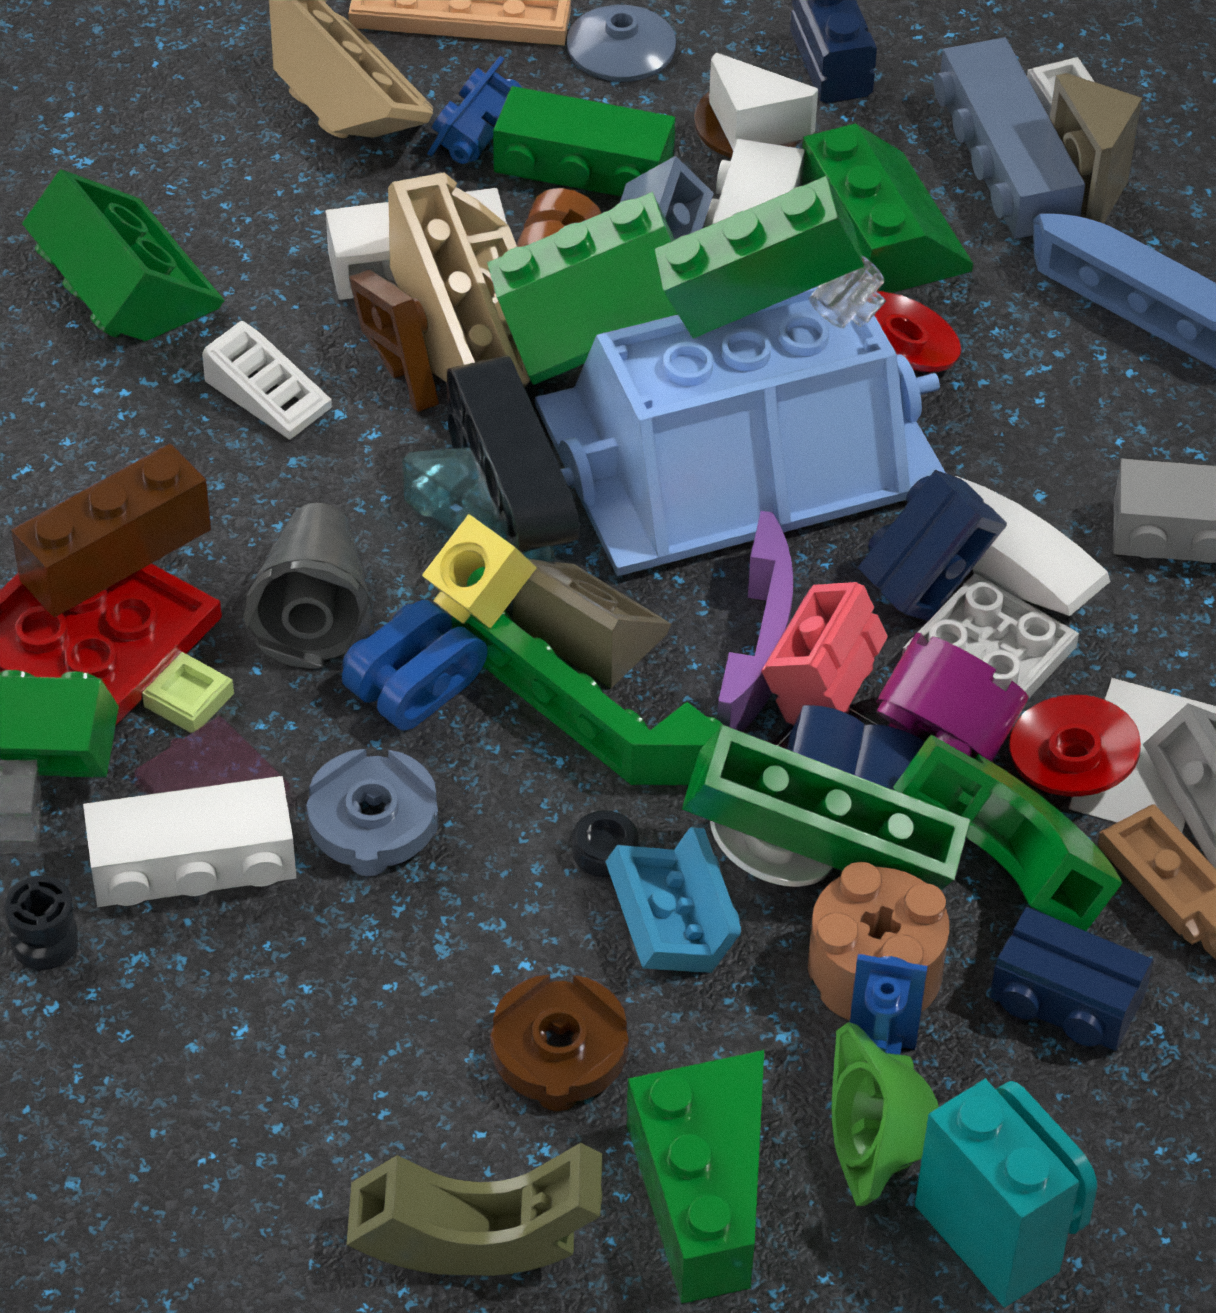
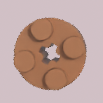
M866 862L852 863L845 867L841 876L832 881L819 895L812 915L808 972L810 979L812 980L813 978L814 983L820 990V999L837 1015L850 1020L858 954L874 957L893 956L901 958L908 963L928 966L921 1012L926 1010L936 998L943 977L949 936V917L945 908L946 899L944 893L933 884L925 883L904 871L875 867Z

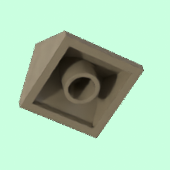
M1064 73L1055 77L1050 120L1085 183L1080 217L1104 224L1128 183L1142 98Z
M528 559L537 568L513 599V622L531 637L544 640L553 649L555 654L609 688L618 683L667 635L672 625L575 564Z

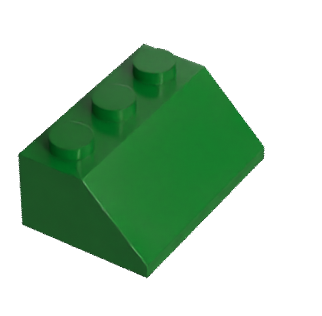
M856 123L803 136L802 149H805L802 186L824 176L828 177L854 225L865 267L855 270L851 274L863 294L874 291L894 293L972 272V260L902 151Z
M60 169L22 222V225L37 242L35 245L36 252L44 260L58 268L65 277L62 281L63 286L75 297L86 303L93 312L90 315L91 321L100 330L112 337H119L121 334L148 341L218 310L225 301L143 201L135 196Z
M653 192L636 199L625 200L611 210L583 222L566 225L557 233L524 247L510 249L501 257L487 262L496 297L533 385L585 364L595 337L598 334L678 315L663 291L655 253L656 248L675 239Z

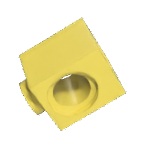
M468 514L422 576L440 591L433 601L463 624L472 615L491 629L537 567L517 548ZM485 566L482 578L476 584L467 587L470 575L476 569Z

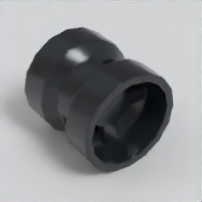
M31 876L19 881L10 888L4 899V914L9 927L11 950L15 958L26 967L36 970L58 967L68 961L78 947V931L73 918L72 896L67 886L58 879L49 876Z

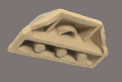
M269 0L273 69L290 86L289 93L301 103L306 104L318 116V124L326 132L340 138H347L348 135L374 138L429 122L433 115V106L374 44L345 17L335 13L325 3L326 0Z
M445 172L392 182L388 187L390 269L397 287L411 297L417 298L426 314L428 330L422 334L431 372L447 382L448 368L508 355L513 361L525 388L530 378L496 297L487 262L501 257L508 250L517 247L509 225L479 200L457 188V182Z

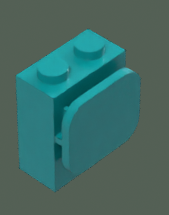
M985 1078L928 1114L915 1207L1005 1308L1060 1272L1068 1233L1076 1234L1089 1225L1098 1186L1095 1172L1085 1154L1025 1088L1014 1081H1008L995 1089Z

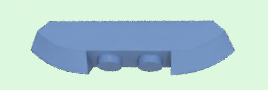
M1039 214L1033 219L1034 258L1038 272L1216 369L1215 282L1103 223L1065 214Z

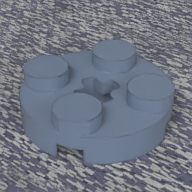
M366 749L352 750L331 759L313 776L309 787L310 796L306 804L310 835L316 845L326 855L340 863L350 865L351 869L359 875L375 876L385 871L387 866H393L410 859L420 852L437 832L438 808L435 782L422 764L404 753L388 750V758L382 756L367 757ZM366 801L368 804L376 806L384 802L386 806L381 814L365 815L361 813L359 804Z

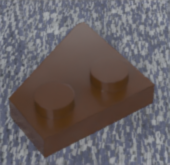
M370 269L349 276L361 330L373 349L379 353L392 377L397 378L405 375L409 390V402L414 410L419 412L438 405L439 401L422 334L427 332L428 322L419 300L403 292L394 283L388 282Z

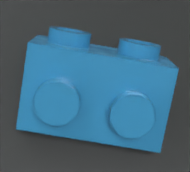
M690 827L674 850L617 845L606 860V865L642 969L712 973L739 937L741 926L738 913L733 907L721 875L718 859L713 853L705 829Z

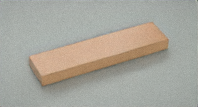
M351 0L348 15L349 22L357 29L565 46L571 13V0Z

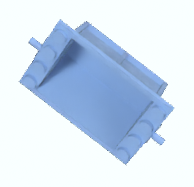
M850 273L696 338L691 337L679 315L598 334L595 337L575 387L535 397V406L565 467L561 469L568 486L574 485L617 576L753 541L761 511L772 512L779 522L782 531L787 532L906 500L910 488L918 480L930 476L934 470L946 473L917 423L922 413L921 395L940 389L938 376L932 373L916 378L908 360L901 354L897 355Z

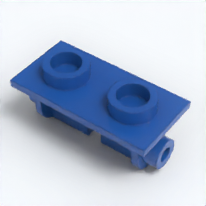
M499 56L486 73L479 68L472 73L458 94L464 99L459 106L450 101L444 107L431 127L438 133V136L427 154L432 157L438 148L443 145L449 149L451 157L458 163L465 164L468 161L472 162L479 158L482 151L493 139L494 127L489 123L494 126L496 125L511 86L521 87L517 81L505 79L497 73L504 61L503 57Z
M858 954L850 1023L861 1027L885 1053L901 1054V1048L916 1050L928 966L908 963L901 958L893 956L874 957Z

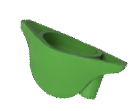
M848 1022L836 1030L831 1105L832 1126L836 1153L856 1206H866L881 1195L884 1186L892 1174L903 1171L922 1159L928 1114L937 1109L939 1105L931 1087L914 1070L913 1060L910 1056L885 1053L861 1027Z

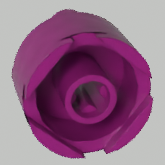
M916 633L876 701L879 708L876 712L890 722L889 727L909 732L923 741L928 739L930 735H933L973 759L979 754L992 762L1027 703L1029 696L1013 681H1011L1006 691L994 684L995 678L993 675L997 669L969 652L934 636L927 643L922 633Z

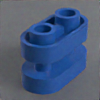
M420 600L400 608L386 625L369 638L361 639L349 648L342 663V683L364 702L370 703L378 700L377 709L380 715L398 729L409 730L424 721L476 678L485 663L487 645L465 627L451 629L452 621L447 613L429 600Z

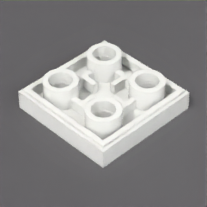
M976 573L917 632L923 634L927 643L934 636L983 660L997 669L993 675L995 678L994 684L1006 691L1011 681H1013L1027 693L1029 698L1077 647L1079 633ZM911 640L903 647L902 656Z

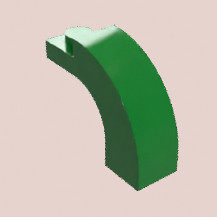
M930 735L893 786L897 792L970 819L966 837L990 854L1012 875L1031 907L1050 917L1087 931L1123 883L1105 855L1072 821L1023 782L979 754L973 759L937 737Z

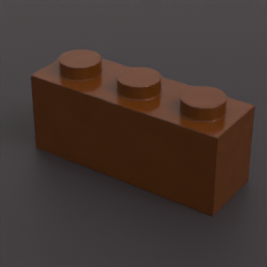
M171 443L165 445L11 529L19 580L54 618L209 532L211 530L206 479Z

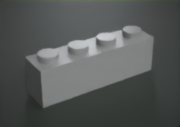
M1121 459L1114 496L1113 554L1216 563V466Z

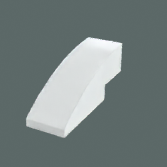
M961 478L984 499L986 504L991 506L1007 522L1006 528L972 568L973 574H978L1019 599L1068 616L1072 615L1110 582L1108 571L1081 547L1048 522L1018 503L984 486Z

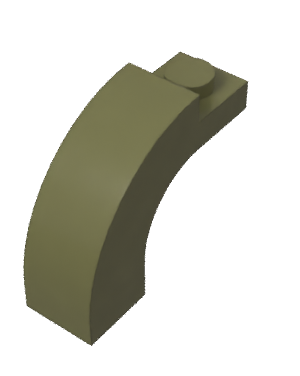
M579 1143L524 1175L492 1182H472L448 1178L396 1155L351 1182L346 1245L381 1261L433 1274L495 1276L529 1271L553 1264L573 1255L574 1231L600 1217L602 1202V1153Z

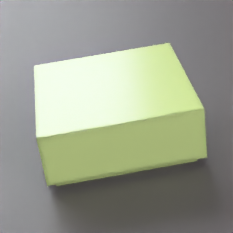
M181 652L142 692L145 708L195 735L234 694L231 678Z

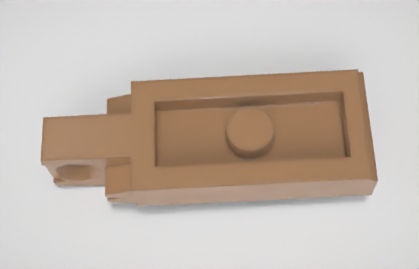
M1151 804L1102 830L1098 840V847L1179 935L1183 934L1184 939L1192 945L1201 940L1205 951L1216 960V869L1155 804Z

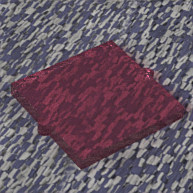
M220 715L184 739H172L170 748L134 770L135 777L152 794L281 776ZM283 778L286 793L290 790V784Z

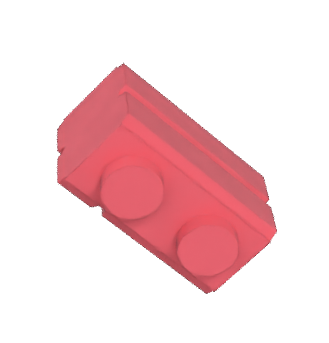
M857 582L813 585L808 590L762 668L761 672L771 692L778 695L776 702L787 723L794 726L804 705L829 707L848 714L850 704L864 679L872 672L874 658L879 654L888 636L879 616L872 613L874 606L864 585Z

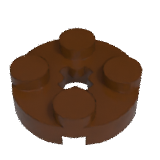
M550 974L529 978L513 987L496 1006L493 1028L490 1035L491 1056L502 1079L515 1091L528 1098L538 1100L543 1107L553 1111L567 1110L573 1107L577 1101L591 1098L605 1090L619 1076L628 1057L627 1021L621 1003L610 990L600 983L577 975H573V983L562 980L550 982ZM552 1030L556 1034L561 1035L570 1030L575 1034L572 1037L571 1045L553 1047L547 1044L545 1033Z

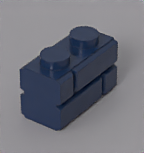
M792 0L794 10L791 11L790 31L814 87L818 88L819 100L830 103L868 97L869 94L873 93L875 77L873 68L876 66L877 47L871 33L868 32V26L856 0Z
M934 470L930 476L921 478L910 488L906 496L907 506L892 524L883 526L872 536L868 544L870 552L858 567L876 587L882 590L881 593L899 611L928 621L939 611L1007 526V522L991 506L986 504L984 499L967 482L938 470Z
M1026 907L1013 930L1012 936L1009 937L997 959L990 998L999 1001L1002 1007L1015 1017L1021 1019L1037 1017L1063 1028L1069 1038L1081 1045L1096 1046L1101 1044L1117 1051L1131 1020L1135 1017L1145 997L1154 959Z

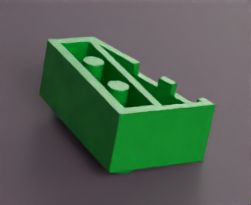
M764 1050L628 1078L626 1125L681 1304L751 1288L755 1246Z

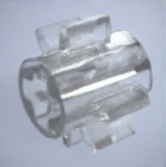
M864 256L862 258L865 267L817 286V289L809 297L813 308L824 319L838 328H845L851 320L861 327L865 322L868 323L886 302V299L876 292L884 283V277L876 266Z

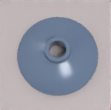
M609 5L593 9L580 16L572 24L567 35V51L573 63L593 77L613 82L638 81L659 73L671 62L676 49L675 34L669 23L648 9L632 5Z

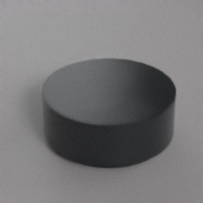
M602 810L587 814L577 822L572 833V855L576 864L586 873L598 877H611L606 860L617 845L638 847V831L634 823L623 814L614 811Z

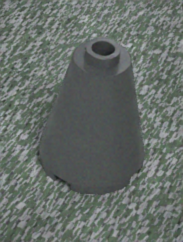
M306 504L292 514L248 589L245 598L243 618L246 628L249 625L257 637L256 645L264 654L285 665L308 669L324 667L325 660L336 658L343 654L345 656L354 643L368 638L372 621V606L351 526L346 515L338 508L329 504Z

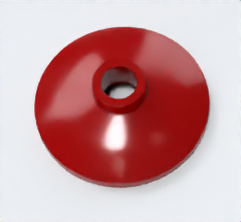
M874 291L862 294L896 354L903 355L913 370L941 372L951 368L957 362L961 353V344L958 336L952 327L936 312L913 299L895 293Z
M1063 695L1037 703L1020 716L1010 735V755L1018 773L1033 786L1048 793L1061 796H1089L1117 786L1135 769L1141 751L1140 734L1133 719L1119 706L1107 700L1088 695Z

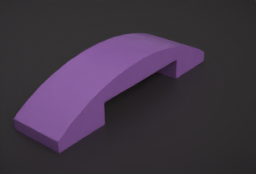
M766 511L760 512L750 556L748 598L766 601L755 656L729 652L718 700L717 720L723 725L741 732L756 718L772 693L761 670L791 621L793 598L791 556L779 522L772 512Z

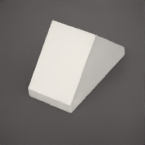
M715 53L711 59L709 103L733 151L737 138L778 145L803 140V136L811 135L815 132L818 88Z

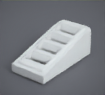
M240 321L206 346L203 351L205 382L289 440L332 408V400L261 333L244 321ZM255 370H257L258 373L255 374L253 377H251L250 379L247 377ZM274 385H279V387H277L268 395L265 394V392H267ZM294 396L300 399L286 411L280 408Z

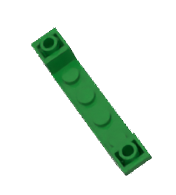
M485 566L476 569L470 575L467 587L476 584L482 578ZM505 610L491 629L472 615L464 624L451 615V629L465 627L487 645V657L483 665L486 670L630 785H689L699 750L723 725L716 718L706 717L686 702L650 730L636 712L630 709H623L601 691L597 683L590 676L584 673L578 674L559 659L544 640L531 637L512 622Z

